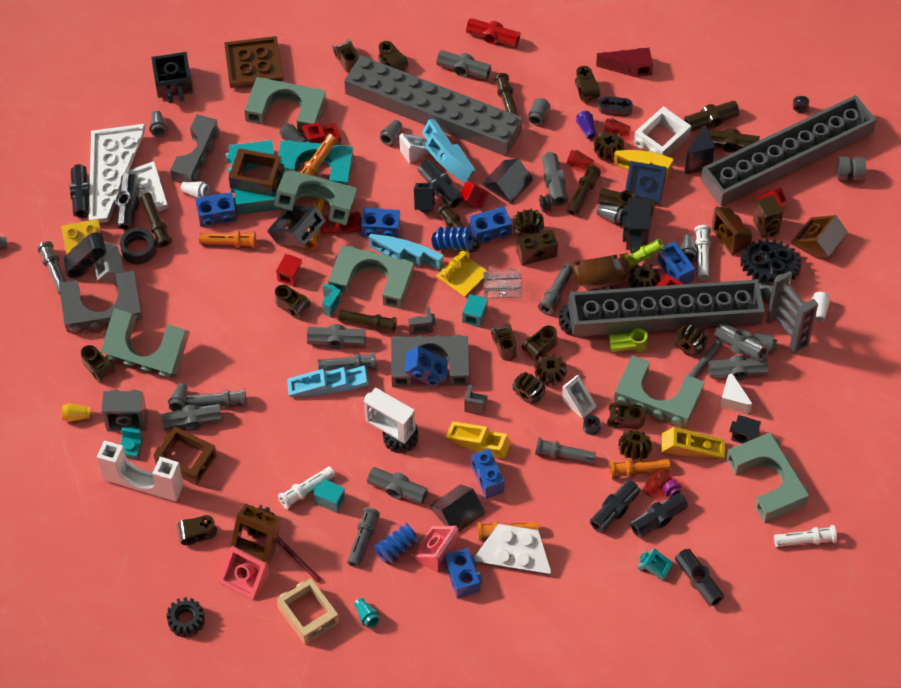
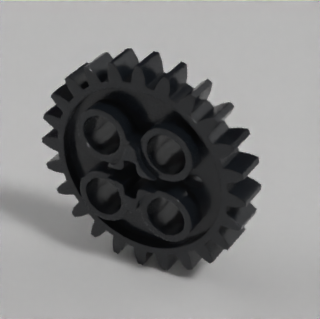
M766 238L765 242H763L761 239H758V243L752 241L751 245L747 244L746 248H743L740 266H743L742 271H747L746 276L752 275V280L759 279V283L765 281L766 285H769L770 282L774 284V280L778 275H784L789 271L792 273L791 279L795 280L801 271L802 258H799V253H795V248L789 249L790 244L784 246L783 241L776 243V240L773 239L772 242H769L768 238Z

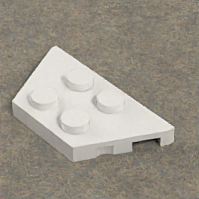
M498 524L474 557L477 562L551 574V568L539 530Z

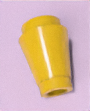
M71 403L62 405V420L72 422L90 419V407Z

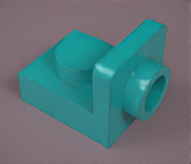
M324 284L322 288L325 298L322 306L324 308V315L331 317L342 301L341 290L334 285Z
M123 427L120 445L124 448L126 458L138 460L143 443L142 432L134 427Z
M654 548L641 554L637 569L640 571L647 569L662 580L666 577L673 562Z

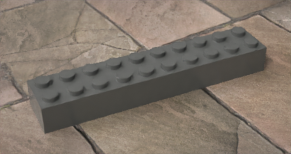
M364 56L359 57L344 80L345 94L424 125L427 124L429 119H435L444 133L506 157L522 131V117Z
M854 95L703 167L701 181L718 204L723 206L873 134L877 120L857 95Z
M758 280L570 292L568 301L573 337L631 333L636 328L644 329L646 332L678 330L684 324L689 326L693 324L696 328L718 327L720 323H726L730 326L761 324L765 313Z

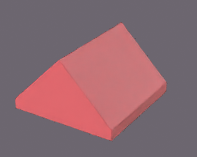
M432 526L411 558L439 572L444 564V555L451 553L459 542L457 526Z
M231 546L218 582L253 600L269 578L268 564Z

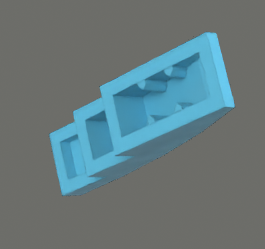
M369 235V247L383 255H390L401 260H409L418 267L425 262L439 271L444 266L443 255L430 248L391 236Z
M365 366L347 371L344 367L328 372L320 369L287 379L290 397L332 394L369 386L368 372Z

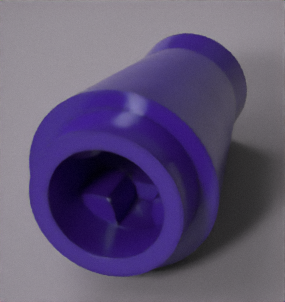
M589 111L577 114L576 123L586 138H594L597 134L593 114H590Z

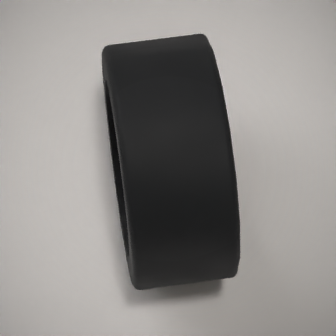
M129 229L120 238L121 253L127 262L143 264L151 260L156 253L154 236L147 229ZM140 239L149 243L147 249L142 252H131L127 249L128 244L134 240Z

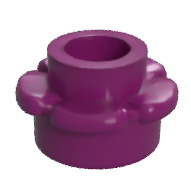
M675 479L670 480L663 486L665 496L670 497L677 492L680 493L682 485Z

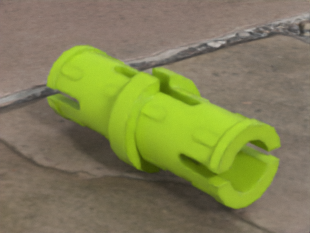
M658 238L647 246H641L640 250L628 255L629 264L634 267L645 259H651L652 255L664 249L663 242Z

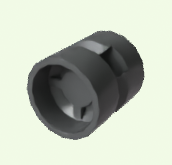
M846 156L838 157L837 180L848 181L849 178H852L853 181H864L866 172L865 157H854L853 160Z

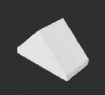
M403 133L399 136L400 152L409 164L430 154L425 147L427 143L425 138Z
M731 373L726 381L720 407L749 414L752 402Z
M576 375L563 386L562 401L581 418L587 416L597 407L579 375Z

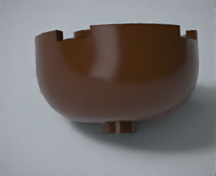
M628 253L619 254L620 258L617 255L582 260V264H580V261L572 262L574 277L581 286L587 289L599 288V290H610V286L622 283L629 274Z

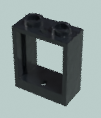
M294 206L292 210L285 209L267 232L276 244L304 246L326 220L317 207Z

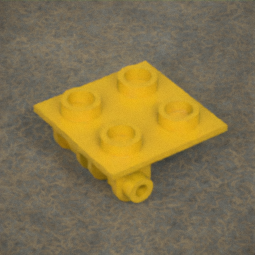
M98 219L61 226L66 255L87 235L94 232L101 233Z
M467 250L461 251L436 275L438 279L464 297L489 273L469 258L470 253Z

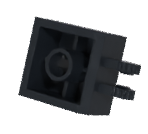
M187 51L151 57L158 98L168 96L169 103H173L174 95H178L180 101H184L183 94L193 93Z
M628 198V205H624L622 242H626V250H630L631 254L640 250L641 246L648 245L651 227V198Z

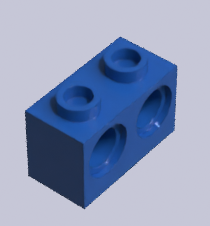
M232 192L195 198L200 227L237 220Z
M505 206L470 216V228L474 238L479 243H486L490 240L504 238L512 234V222Z
M363 208L361 221L362 237L369 238L370 234L399 238L400 210Z
M675 241L664 246V249L658 252L657 262L666 274L683 284H689L694 281L695 268Z
M420 346L406 353V374L434 387L447 380V359Z
M487 449L471 455V467L485 498L504 493V479L491 450Z
M468 548L445 554L444 564L456 598L480 592V584L483 583L480 572H476L474 568L476 561L474 555L469 554ZM463 562L465 565L459 566L457 563ZM468 579V580H471L472 582H470V583H464L463 580Z

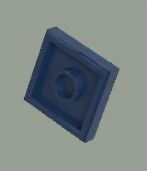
M630 161L625 190L633 191L635 196L656 200V203H661L667 167Z

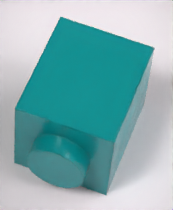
M470 294L462 312V323L480 328L488 310V299Z
M323 479L320 485L316 486L313 493L317 505L336 513L346 498L345 487Z

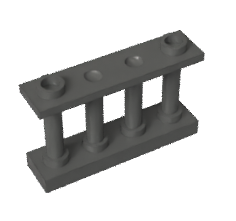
M789 271L784 275H778L774 280L766 322L770 324L777 320L791 336L789 349L795 354L810 343L818 303L815 299L808 302L802 300L790 286L792 273Z

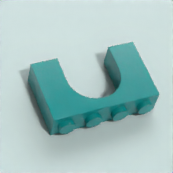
M272 140L229 145L230 153H226L227 164L231 163V167L228 168V173L230 175L238 148L274 155ZM246 163L242 176L253 168L265 166ZM231 189V192L235 193L233 201L238 215L282 209L274 206L277 194L276 189L273 196Z
M281 140L278 156H281L282 164L285 165L284 172L286 169L297 171L303 163L311 160L321 144ZM334 145L323 161L331 167L330 181L350 185L354 160L353 146ZM283 175L279 176L280 182L282 180Z

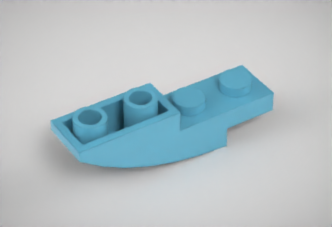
M429 119L422 131L427 139L425 147L452 175L464 183L467 180L470 181L475 168L459 145L451 144L436 120Z

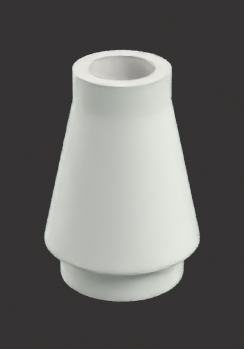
M204 181L182 182L181 192L195 198L206 197L209 194V185Z
M816 292L814 297H812L818 303L815 321L822 322L826 320L831 299L828 293Z

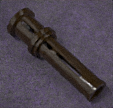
M506 73L497 74L493 81L497 85V94L502 98L505 110L519 116L512 97L513 88L508 81L509 75Z
M594 165L586 166V172L580 178L579 187L566 210L572 216H577L589 190L594 188L595 180L601 174V170Z
M150 192L144 193L140 199L150 220V231L156 238V246L159 248L168 246L172 243V238L168 236L167 226L160 218L152 194Z
M448 203L438 208L436 215L445 221L446 227L450 229L456 227L457 230L459 227L465 229V226L460 221V216L451 210V206ZM474 237L471 252L478 250L481 245Z
M340 309L338 321L369 326L375 331L385 330L389 331L390 334H394L396 330L397 317L387 318L382 317L381 314L375 316L343 309Z

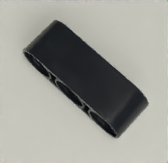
M94 232L87 235L64 257L68 277H80L105 255L106 248L101 233Z

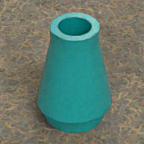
M359 598L355 601L354 606L362 625L367 628L375 627L380 622L379 612L368 604L364 598Z

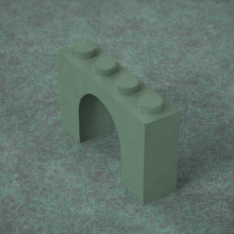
M257 77L244 110L245 119L247 122L263 125L268 110L274 103L281 100H291L301 106L297 118V130L304 133L303 125L320 122L327 102L326 91L319 88H310L284 81L280 82Z
M286 169L277 190L274 206L292 210L295 201L300 197L313 196L322 198L331 206L328 220L346 225L357 188Z
M342 245L329 277L328 285L336 286L341 290V295L347 296L352 281L358 273L365 270H377L388 278L382 294L383 305L401 309L414 275V262L393 258L390 255L377 254L369 250H360L353 246Z
M114 308L101 353L106 354V358L117 361V358L124 359L123 363L135 366V363L142 365L141 369L150 372L153 369L160 370L159 374L170 377L171 374L177 375L190 331L167 324L159 349L152 355L140 356L134 351L131 344V335L137 315Z
M632 355L615 390L614 402L641 405L645 409L646 414L658 420L670 422L676 427L687 428L703 393L704 381L686 375L676 396L669 400H655L649 397L642 388L649 372L650 362Z
M770 432L728 450L727 461L735 475L757 466H766L775 470L782 479V485L779 488L756 498L755 508L764 523L807 504L809 497L807 487L801 484L797 471L792 469L788 456L782 453L778 440L773 438Z

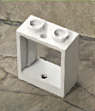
M663 106L635 132L634 143L638 148L647 152L668 157L690 137L691 126ZM659 123L676 134L663 147L647 136Z
M376 387L365 396L364 412L366 422L405 444L416 430L415 410Z

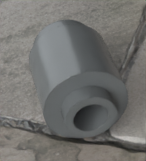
M538 98L534 100L528 114L529 122L533 125H541L545 122L551 108L550 103L546 99Z
M755 333V335L751 336L767 345L769 349L768 354L776 351L777 340L774 339V335Z

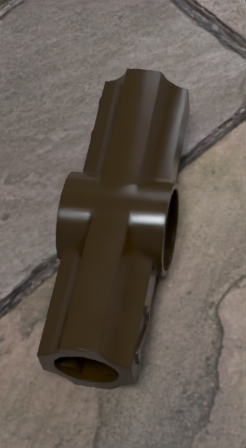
M733 100L718 106L708 104L700 112L685 116L684 121L691 126L690 132L698 130L703 126L715 128L724 120L739 116L740 110L737 102Z
M729 128L725 131L708 129L715 147H723L724 151L734 153L760 141V136L741 134L739 130Z
M602 188L598 204L621 206L624 209V205H628V198L644 197L635 196V193L630 190L618 192ZM651 199V216L656 204V200Z

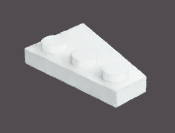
M154 161L128 171V173L138 176L136 196L141 202V195L150 192L158 212L169 208Z

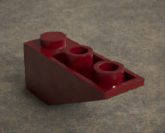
M649 47L597 53L596 67L632 77L652 75L653 61Z

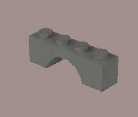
M196 114L190 131L192 139L198 145L191 153L176 157L170 170L172 181L182 184V182H195V180L199 179L200 169L202 166H205L207 154L212 151L213 141L220 133L217 119Z

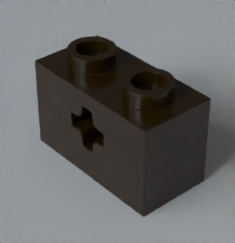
M774 195L756 201L753 222L761 238L773 237L780 230L783 211Z
M552 229L516 238V252L522 266L557 257L558 243Z

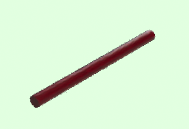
M278 536L277 542L316 582H319L321 578Z

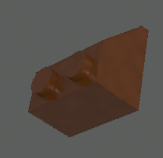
M715 207L711 230L729 253L734 255L742 251L743 248H746L747 244L751 245L752 232L743 225L739 215H736L732 209Z
M837 215L810 217L791 243L815 258H827L833 254V250L843 241L848 231Z

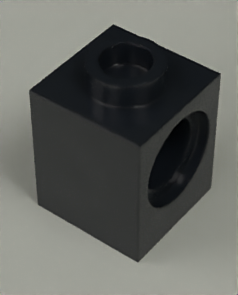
M416 183L414 186V210H419L420 212L433 210L435 205L434 183Z
M738 415L736 422L732 421L729 430L732 433L731 441L743 444L757 438L761 421Z

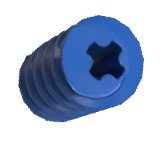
M439 227L437 232L432 234V246L436 251L471 250L473 247V235L470 227H465V229L459 227L458 230L456 227L451 229L449 227H445V229Z
M405 522V526H400L399 531L394 530L392 535L386 537V540H381L380 545L375 544L374 550L384 563L389 561L393 564V556L400 559L399 551L406 554L405 547L412 550L411 543L414 542L416 545H419V541L413 528Z

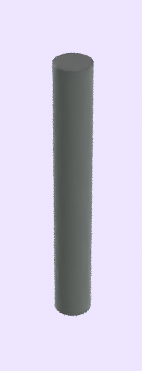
M719 340L711 346L688 376L695 378L723 345Z

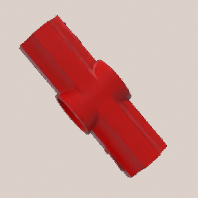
M469 18L467 22L466 33L482 37L489 44L499 42L517 47L521 32L504 28L498 21L487 23Z

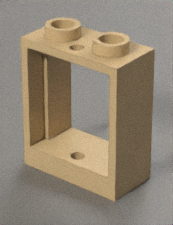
M311 578L300 582L293 590L282 593L277 599L278 609L305 645L339 624L337 612ZM311 591L327 613L303 627L288 605Z

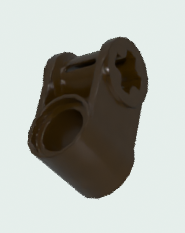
M348 39L345 43L333 45L332 48L335 57L339 60L344 70L350 73L359 59V54L351 40Z
M383 41L379 44L380 53L378 60L382 64L400 71L409 66L407 58L392 42Z
M588 66L578 67L575 85L581 101L600 97L599 85L591 68Z
M282 284L275 289L276 305L296 319H299L304 309L311 305L310 300L305 295L298 293L288 285Z
M506 323V326L498 328L491 327V336L500 357L506 361L513 360L516 357V340L510 323Z
M550 325L544 326L533 336L526 339L521 348L531 354L534 361H538L539 357H544L546 353L557 345V330Z
M86 345L81 349L83 365L97 382H101L104 376L115 371L112 363L95 346Z
M619 402L609 404L610 417L607 419V424L610 427L640 429L644 426L645 409L641 405L622 404Z
M209 515L185 519L177 523L179 539L182 545H192L196 542L212 539L217 534L215 521Z

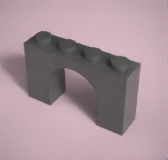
M135 272L115 274L118 288L117 301L111 308L102 312L91 311L82 304L78 280L59 283L66 331L76 333L82 329H98L100 326H109L114 308L137 315L135 322L142 320Z
M468 336L391 337L392 387H411V376L405 373L406 353L417 346L448 360L450 386L469 385Z

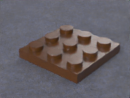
M277 36L224 42L230 88L253 86L257 77L283 81Z

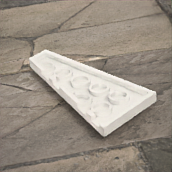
M145 124L91 131L89 221L98 219L99 223L109 222L116 205V195L120 192L121 176L130 170L146 129Z

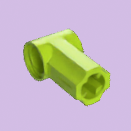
M636 328L631 333L609 335L611 352L627 350L635 352L645 351L647 348V332L644 329Z

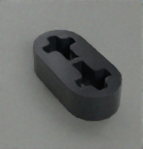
M602 97L598 105L600 113L614 116H628L632 113L633 103L630 99L620 97Z

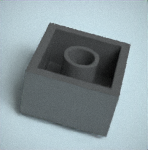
M103 391L101 412L107 431H121L123 427H134L138 430L146 431L147 407L143 391Z

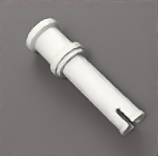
M699 225L694 229L696 234L695 246L698 250V279L704 281L710 278L709 249L711 241L709 240V234L711 233V228L707 225Z
M328 466L303 483L292 485V488L285 493H279L278 498L283 507L289 509L291 504L298 500L302 501L306 494L314 490L318 484H321L323 479L329 481L334 478L335 473L333 469Z
M831 525L829 528L818 529L814 527L810 531L774 535L776 548L806 543L820 545L822 542H837L834 525Z

